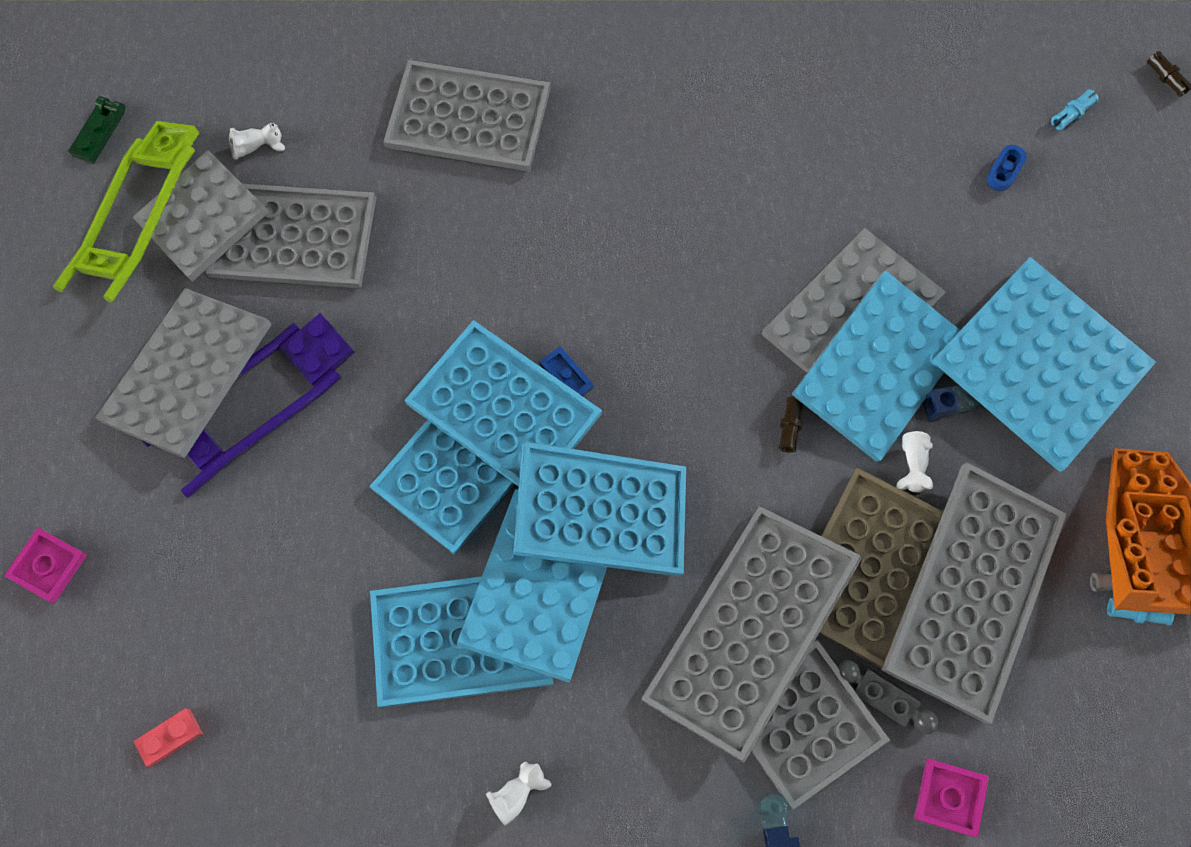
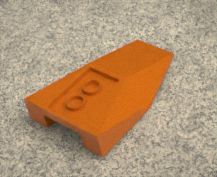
M1115 448L1112 452L1106 513L1115 610L1191 614V483L1169 452Z

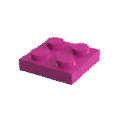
M37 527L4 576L55 604L87 557V554Z
M930 758L926 759L914 820L978 838L989 776Z

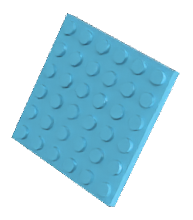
M1031 257L932 360L934 364L1059 472L1068 467L1156 363L1155 360Z

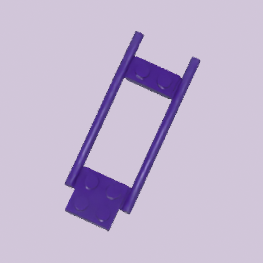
M321 313L302 329L293 322L275 339L253 353L238 376L240 377L281 348L314 388L225 452H223L204 428L188 452V456L202 472L181 489V492L187 498L230 461L320 397L342 378L335 369L354 354L355 351ZM141 440L147 447H149V446L152 445V444H150V443H147V442Z

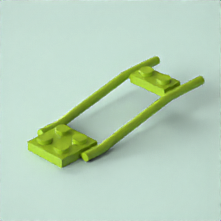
M156 121L143 140L137 138L122 158L81 247L53 285L54 289L63 292L78 270L83 274L114 280L103 298L111 303L115 300L140 263L181 171L195 152L194 148L191 147L199 135V131L195 126ZM133 161L139 165L170 169L131 256L93 248Z

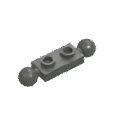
M844 660L838 664L837 668L840 670L841 676L849 684H857L854 691L858 697L897 723L906 727L911 719L914 721L915 728L922 734H932L938 728V718L933 712L917 710L921 704V700L870 667H868L863 675L860 673L858 665L853 661Z

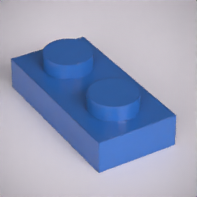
M561 346L539 361L540 366L581 396H584L594 388V384Z

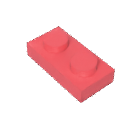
M185 708L134 740V743L146 767H152L203 735L191 710Z

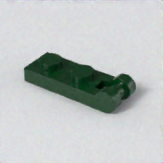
M99 96L95 101L93 112L68 151L72 157L94 164L123 117L125 105L117 101L110 102L108 98Z

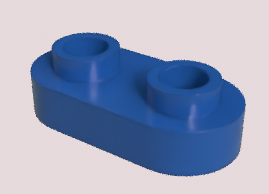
M1008 145L1003 148L987 175V183L992 189L1005 191L1011 187L1026 161V153L1021 147Z

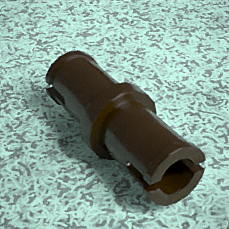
M1157 51L1156 55L1154 53L1149 57L1147 64L1160 75V81L1167 83L1177 93L1178 97H1182L1191 90V83L1179 72L1180 68L1177 65H1172L1161 51Z
M794 396L786 399L785 415L780 422L782 433L778 449L786 453L796 452L798 432L802 429L803 425L802 421H800L803 403Z

